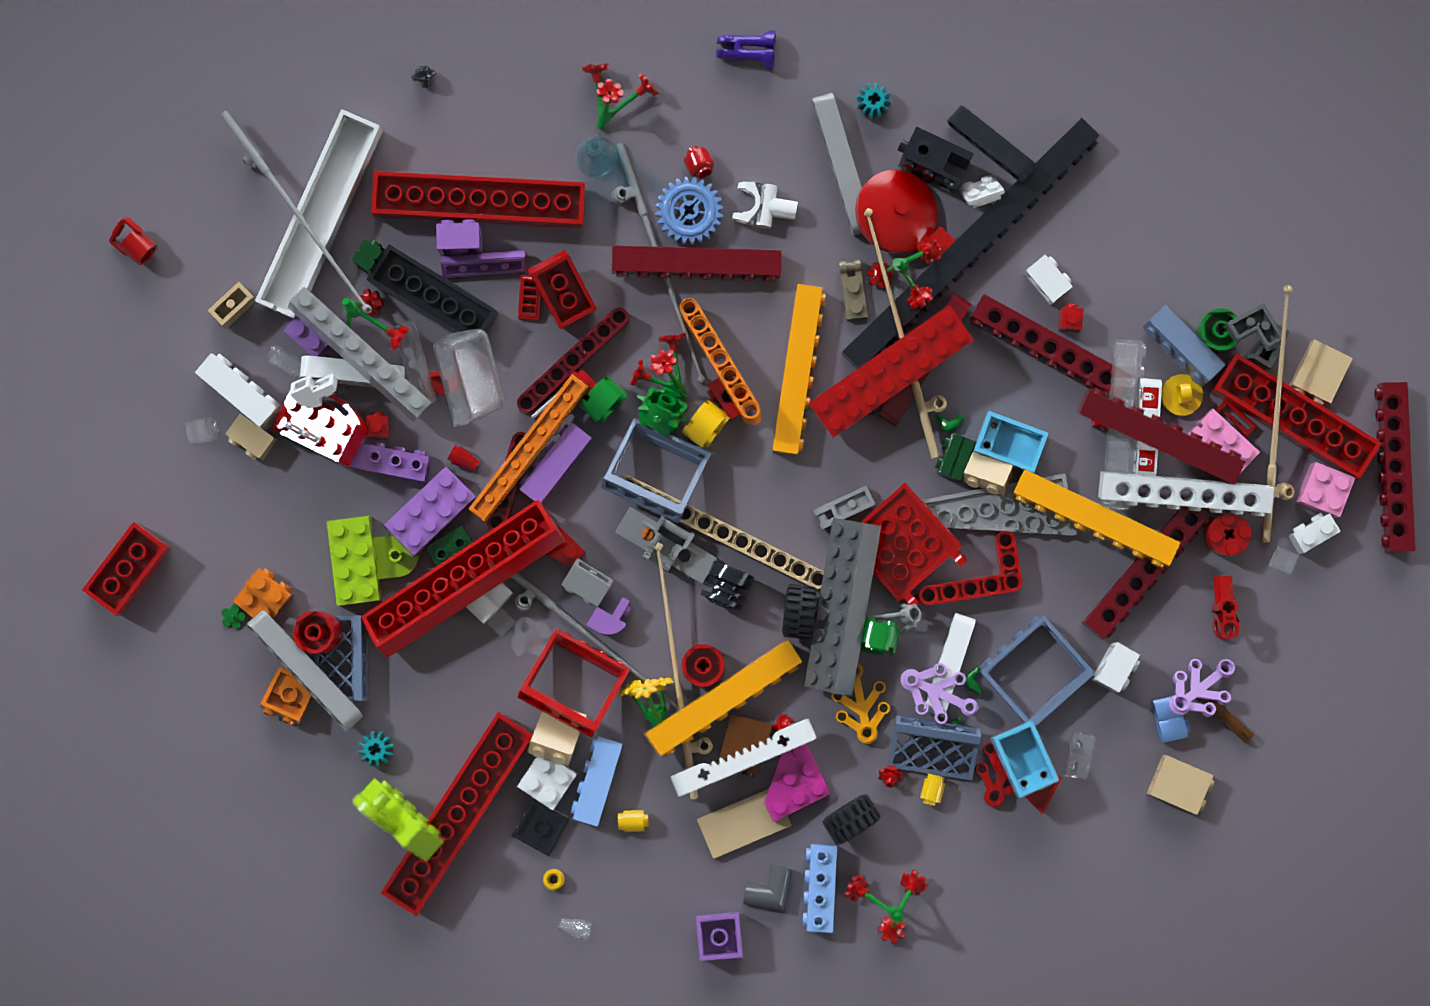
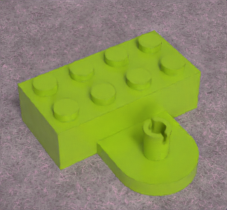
M370 516L326 521L337 606L382 601L380 580L407 576L414 571L418 564L419 555L413 558L392 535L374 538L373 522Z
M374 778L361 794H357L352 800L353 803L375 824L392 834L404 848L427 862L444 843L438 837L440 832L432 825L429 826L427 824L428 820L421 813L415 811L416 807L411 802L403 799L405 797L404 794L397 788L394 789L385 780L381 783Z

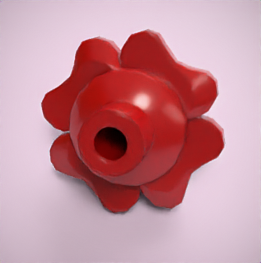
M779 714V719H777L776 724L772 725V730L777 732L793 725L794 721L787 714Z
M885 766L884 770L881 769L878 772V779L883 780L887 788H892L897 782H902L903 773L898 771L895 766Z

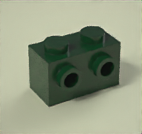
M461 525L425 548L436 566L473 543L464 526Z

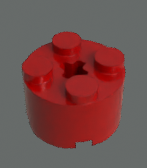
M1232 513L1221 514L1212 518L1206 525L1204 530L1205 543L1208 549L1218 556L1236 555L1246 549L1250 542L1252 531L1247 521L1240 515ZM1224 531H1230L1229 535L1231 538L1225 539L1226 534Z
M309 611L302 614L295 622L296 625L293 631L294 642L299 649L307 653H329L338 646L343 638L339 621L328 612Z
M695 645L685 653L682 660V671L685 678L693 685L707 687L715 684L721 678L724 672V659L721 653L711 645ZM702 659L709 663V667L705 669V672H701V668H697V664L701 663Z

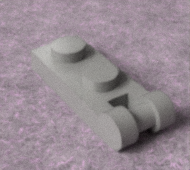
M866 485L813 510L815 517L818 516L820 520L819 525L821 530L832 525L833 518L846 519L874 506L875 502ZM828 510H831L834 516L831 519H828L825 513Z

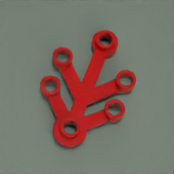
M986 743L983 746V752L988 755L997 775L995 784H993L988 774L989 768L987 764L983 762L978 763L975 771L981 776L986 787L984 792L985 803L990 807H999L1004 803L1005 797L1014 793L1011 785L1003 788L1007 778L995 767L999 758L993 743ZM992 745L993 752L987 753L986 747ZM980 765H984L986 767L984 773H980L978 771V767ZM994 792L998 794V799L995 801L990 798Z

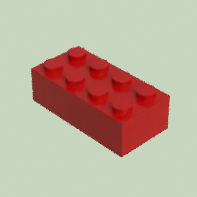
M132 522L83 587L82 591L115 616H121L172 548L139 523Z

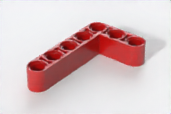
M1002 531L994 539L999 575L923 587L918 592V599L921 604L935 605L1011 593L1019 590L1022 586V576L1016 540L1012 532ZM1001 535L1009 537L1010 544L1008 546L1000 544L999 539ZM1005 556L1012 557L1013 565L1011 567H1006L1003 564ZM1008 577L1016 579L1017 585L1015 588L1007 586L1006 580ZM988 580H993L996 584V589L993 592L988 591L985 587ZM967 583L975 586L973 595L966 594L964 587ZM948 586L954 589V596L952 598L944 596L943 590L945 587ZM925 590L932 591L934 595L932 601L927 602L923 599L922 594Z

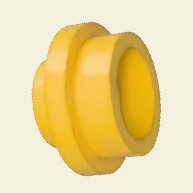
M550 869L544 874L543 883L549 890H558L564 884V875L558 869ZM553 875L557 876L558 882L551 883L550 877Z

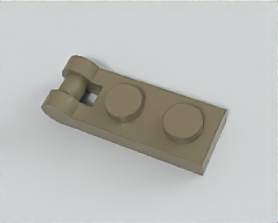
M860 259L853 260L850 263L845 261L839 262L846 320L867 318ZM847 271H855V276L847 277Z

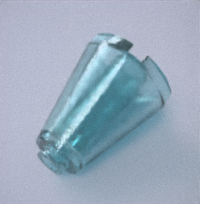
M594 135L584 139L579 144L576 151V161L581 171L588 176L602 177L609 174L616 166L617 150L613 142L608 138Z

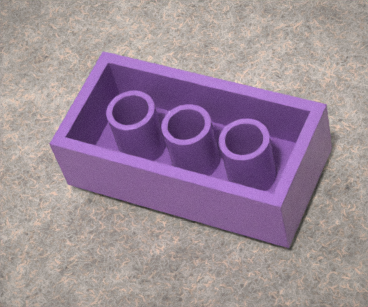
M445 467L388 520L384 527L415 558L475 501L476 496Z

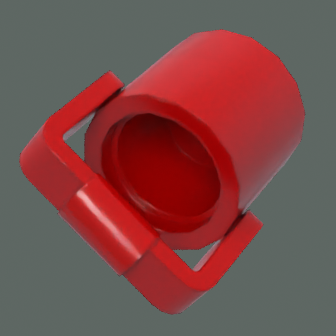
M125 217L115 225L109 242L119 252L129 256L141 266L153 256L158 246L142 233L143 230L129 217ZM125 224H127L133 231L120 243L116 239L121 234Z

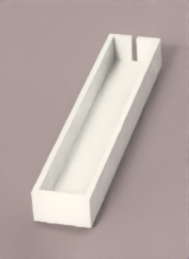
M341 109L297 206L298 211L328 252L383 132L380 125ZM295 214L255 300L259 305L275 312L278 311L280 314L294 319L296 315L288 308L289 301L303 287L311 292L326 259L325 254Z

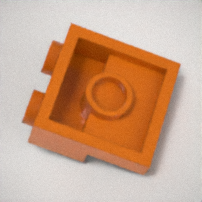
M258 568L245 583L246 586L233 602L253 618L264 610L274 620L294 595L290 593L291 588L283 581L279 584L273 579L275 575L270 570Z
M278 667L260 706L264 709L263 713L274 718L275 715L283 718L282 721L290 726H294L295 723L300 725L312 696L288 670Z

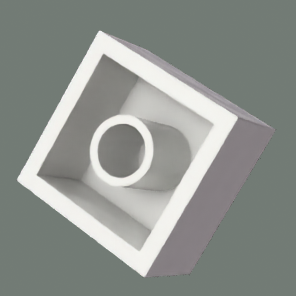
M1118 642L1111 643L1091 680L1111 692L1124 691L1130 682V679H1128L1130 672H1135L1140 663V660H1138L1140 655Z
M536 757L517 787L554 810L578 773L565 765H559L551 760Z

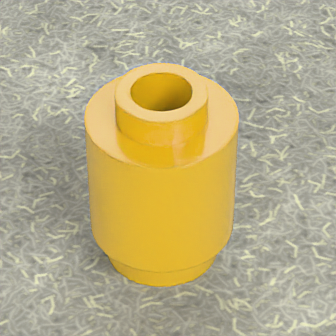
M928 773L927 778L924 779L920 798L924 799L923 803L936 806V802L941 803L946 784L944 783V777Z
M644 810L618 813L619 830H624V832H645V827H649L648 814H644Z

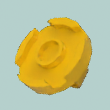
M1178 374L1172 376L1162 386V406L1174 416L1184 417L1194 413L1203 401L1202 387L1193 382L1189 375Z

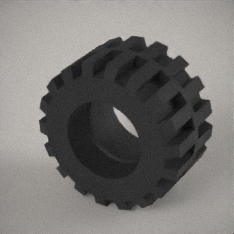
M795 584L788 585L782 625L784 637L808 640L811 638L817 597L815 587Z
M864 794L828 815L822 824L834 843L839 845L879 821L881 815L868 794Z

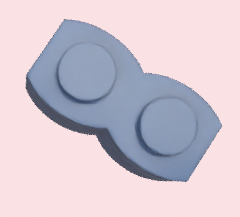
M1173 696L1151 701L1159 738L1162 743L1187 738L1188 732H1190L1188 720H1184L1183 715L1174 714L1169 708V701ZM1176 703L1177 707L1182 708L1180 703Z

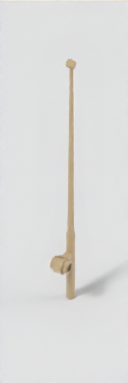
M867 208L864 216L868 219L897 331L901 339L904 337V332L870 218L873 211ZM915 381L911 384L930 455L931 458L939 457L927 412H942L947 406V401L943 396L937 395L924 402L920 384L918 381Z
M1286 286L1283 290L1285 293L1270 463L1267 474V485L1274 487L1272 512L1265 513L1262 542H1270L1274 497L1289 500L1295 493L1291 484L1281 482L1275 486L1288 297L1293 292L1291 286Z
M658 542L654 549L657 551L678 710L684 708L660 554L663 544ZM700 737L697 741H689L683 745L686 769L694 767L692 753L708 754L711 752L713 744L709 738ZM703 741L708 744V747L705 749L700 747ZM698 789L689 792L690 799L699 798Z

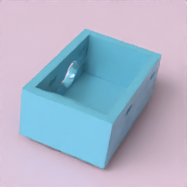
M988 411L973 451L1012 464L1013 468L1024 471L1025 469L1034 473L1049 433ZM991 423L996 425V429L991 428ZM984 443L989 445L988 449L984 448Z
M1028 721L990 738L1017 798L1059 781L1033 721ZM1042 771L1045 772L1044 778L1040 777V773ZM1022 780H1025L1026 785L1024 787L1020 785V782Z

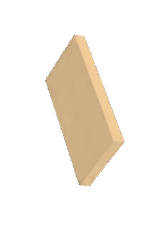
M769 789L697 819L713 859L792 826L788 815L772 822L764 805Z

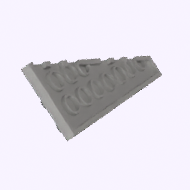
M1065 473L1043 477L1068 489ZM1018 482L1008 484L1004 496L991 494L986 489H978L922 500L947 528L1066 536L1077 535L1076 528L1073 527L1074 523L1067 520L1065 523L1054 518L1055 514L1048 511L1046 514L1036 510L1035 505L1029 502L1026 505L1015 500L1016 496L1012 494Z

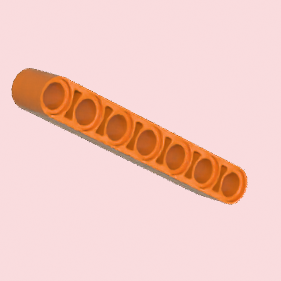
M692 298L684 299L680 304L683 320L744 422L752 426L757 425L762 419L759 404L699 304ZM689 308L695 309L693 313H685ZM699 325L705 326L703 330H696V327ZM708 342H715L713 347H706ZM718 359H725V360H726V361H725L723 364H721V365L716 364V361H717ZM729 376L736 377L734 381H726ZM739 393L746 394L742 399L736 398ZM750 410L757 411L754 416L746 415Z

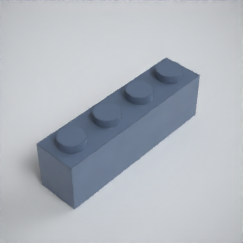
M1166 305L1142 327L1151 339H1154L1161 346V349L1166 354H1169L1176 364L1190 375L1193 382L1201 387L1209 382L1225 366Z

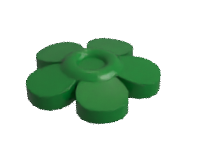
M232 605L230 609L224 608L221 614L226 618L222 620V624L228 627L232 623V627L238 629L241 627L240 621L246 619V614L239 612L240 607L238 605Z

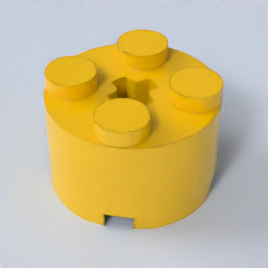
M707 399L691 418L689 425L685 426L682 433L701 448L707 449L717 433L719 434L730 418L727 416L728 414Z

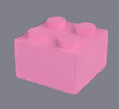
M1318 462L1311 463L1295 503L1316 512H1322L1324 515L1330 513L1334 519L1339 518L1355 477Z

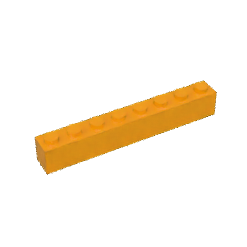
M797 284L772 449L774 453L797 456L798 451L803 450L804 439H801L800 435L801 430H806L807 418H803L804 409H809L810 397H806L807 389H812L813 377L809 376L810 368H815L816 356L813 355V348H818L820 336L816 335V328L821 327L823 314H819V308L824 306L826 294L822 293V287Z
M1025 469L1012 494L1016 496L1015 500L1026 505L1029 502L1035 505V509L1046 514L1048 511L1055 514V519L1064 523L1066 520L1074 523V528L1083 532L1089 530L1094 533L1093 537L1102 541L1108 539L1113 542L1112 545L1121 550L1127 548L1133 551V556L1140 559L1146 557L1152 560V565L1161 569L1164 566H1170L1180 545V542Z
M785 640L644 733L657 755H664L666 757L675 751L674 747L679 743L684 745L693 739L692 735L697 731L702 733L711 727L709 723L715 719L721 721L729 715L727 711L733 707L737 710L745 705V699L748 697H757L764 692L763 688L768 684L773 686L781 681L780 676L786 672L788 674L795 672L799 669L798 664L802 660L789 640Z

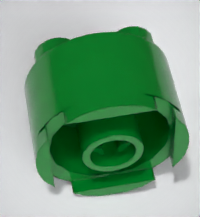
M1226 308L1214 309L1200 319L1196 328V336L1213 353L1226 352L1238 343L1232 340L1226 328V323L1237 318V316ZM1218 326L1220 330H1223L1221 335H1219V332H1216Z
M606 375L588 393V399L586 401L582 400L579 407L596 423L603 425L610 418L614 410L617 411L622 406L627 395L618 384Z
M865 617L860 646L861 651L876 655H884L885 652H890V656H894L900 629L897 628L898 623L885 621V624L876 622L877 619Z

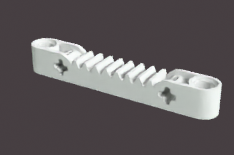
M808 718L777 731L772 740L767 738L766 745L762 741L759 742V748L752 744L750 752L743 748V755L736 751V758L729 754L728 761L725 762L723 758H720L719 765L712 761V766L706 763L698 764L670 778L679 797L810 742L817 737ZM780 735L789 738L786 742L787 746L783 747L782 744H777V741L780 740ZM700 769L709 770L710 774L707 775V780H704L703 777H698Z

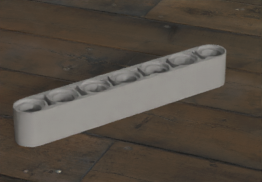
M829 93L812 98V103L850 230L854 236L862 233L855 215L856 199L862 187L834 95Z
M264 610L246 624L256 638L345 731H348L363 717L356 706L298 648L295 642Z

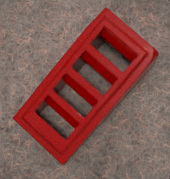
M521 275L518 319L539 321L541 295L536 287L525 286V283H534L531 276ZM525 291L536 292V296L525 295ZM524 300L536 301V305L524 304ZM523 308L535 309V313H525Z

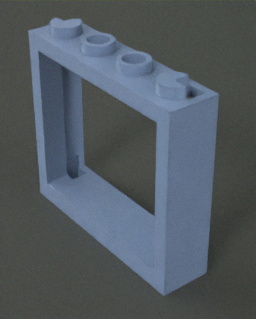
M634 418L603 479L601 488L679 523L711 453L699 446L696 447L688 443L683 438H677L670 434L663 436L657 430L641 425L639 420ZM634 435L699 465L680 505L615 475Z
M1035 616L1028 622L1030 626L1024 632L1022 630L1018 631L1012 637L1014 641L1008 646L1006 644L1002 645L996 651L998 655L993 660L988 658L980 665L982 669L979 671L982 677L1023 723L1033 721L1035 726L1095 674L1045 616L1040 618ZM1042 626L1082 672L1028 718L989 672Z

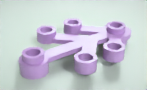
M1192 659L1188 664V670L1191 672L1190 692L1184 695V682L1187 680V675L1184 671H1177L1173 676L1176 691L1175 696L1169 701L1170 710L1180 716L1185 715L1188 711L1201 712L1205 717H1211L1216 711L1214 704H1199L1191 701L1195 698L1216 700L1220 705L1228 704L1231 700L1229 692H1216L1207 689L1222 677H1230L1235 671L1234 663L1229 659L1221 660L1216 667V671L1200 683L1202 663L1198 659ZM1192 664H1196L1198 669L1193 668ZM1221 668H1225L1227 670V673L1222 671ZM1177 675L1182 676L1183 680H1179ZM1221 695L1225 696L1227 700H1222ZM1176 703H1180L1182 708L1177 707ZM1206 707H1209L1212 712H1207Z
M938 663L933 668L922 672L914 669L904 671L901 675V684L905 689L911 690L916 704L915 711L918 714L924 715L928 711V705L923 702L919 688L928 693L935 712V721L939 724H944L948 719L947 714L942 709L939 698L960 707L964 715L972 716L977 712L978 704L975 700H963L942 690L953 685L964 684L966 677L963 673L957 672L953 677L929 684L923 680L934 675H944L946 673V666L944 664ZM939 665L944 668L941 674L936 672V667ZM957 675H962L963 681L961 683L956 682L955 677ZM909 676L915 677L913 684L908 683L907 678ZM968 703L973 704L972 711L966 710V705ZM920 704L925 705L926 709L924 712L918 711ZM940 713L945 715V720L942 722L937 719Z

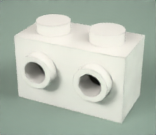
M1321 512L1312 517V522L1306 526L1302 523L1292 529L1294 533L1288 537L1298 554L1307 552L1341 532L1330 513L1323 515Z

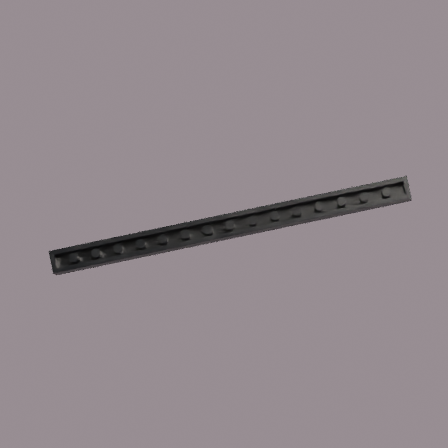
M1081 118L1035 163L1038 168L1023 184L1016 181L1001 196V199L997 200L941 255L940 260H935L914 281V284H917L919 288L922 286L930 287L933 290L931 293L933 299L937 295L941 298L949 290L947 285L952 280L956 283L964 275L962 271L967 266L971 268L978 262L977 256L982 251L986 254L994 246L992 241L996 237L1001 239L1009 231L1007 227L1012 222L1016 224L1023 218L1022 212L1026 208L1031 210L1039 202L1036 199L1042 193L1046 195L1054 187L1052 183L1056 179L1060 181L1068 174L1066 169L1071 164L1075 167L1084 158L1081 155L1086 150L1090 152L1098 144L1096 140L1100 135ZM911 286L894 300L902 329L907 324L911 327L919 319L917 315L922 310L926 312L934 304L932 300H925L926 304L920 307L918 305L916 309H912L907 301L911 296ZM891 305L842 351L841 354L856 369L889 347L887 344L892 339L894 341L899 339Z

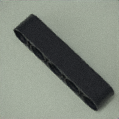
M961 105L947 120V123L953 130L1023 184L1038 168L1028 156L966 107Z

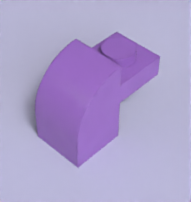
M622 597L612 615L597 607L587 626L605 635L619 633L627 626L620 619L622 617L626 618L632 608L629 606L630 601Z

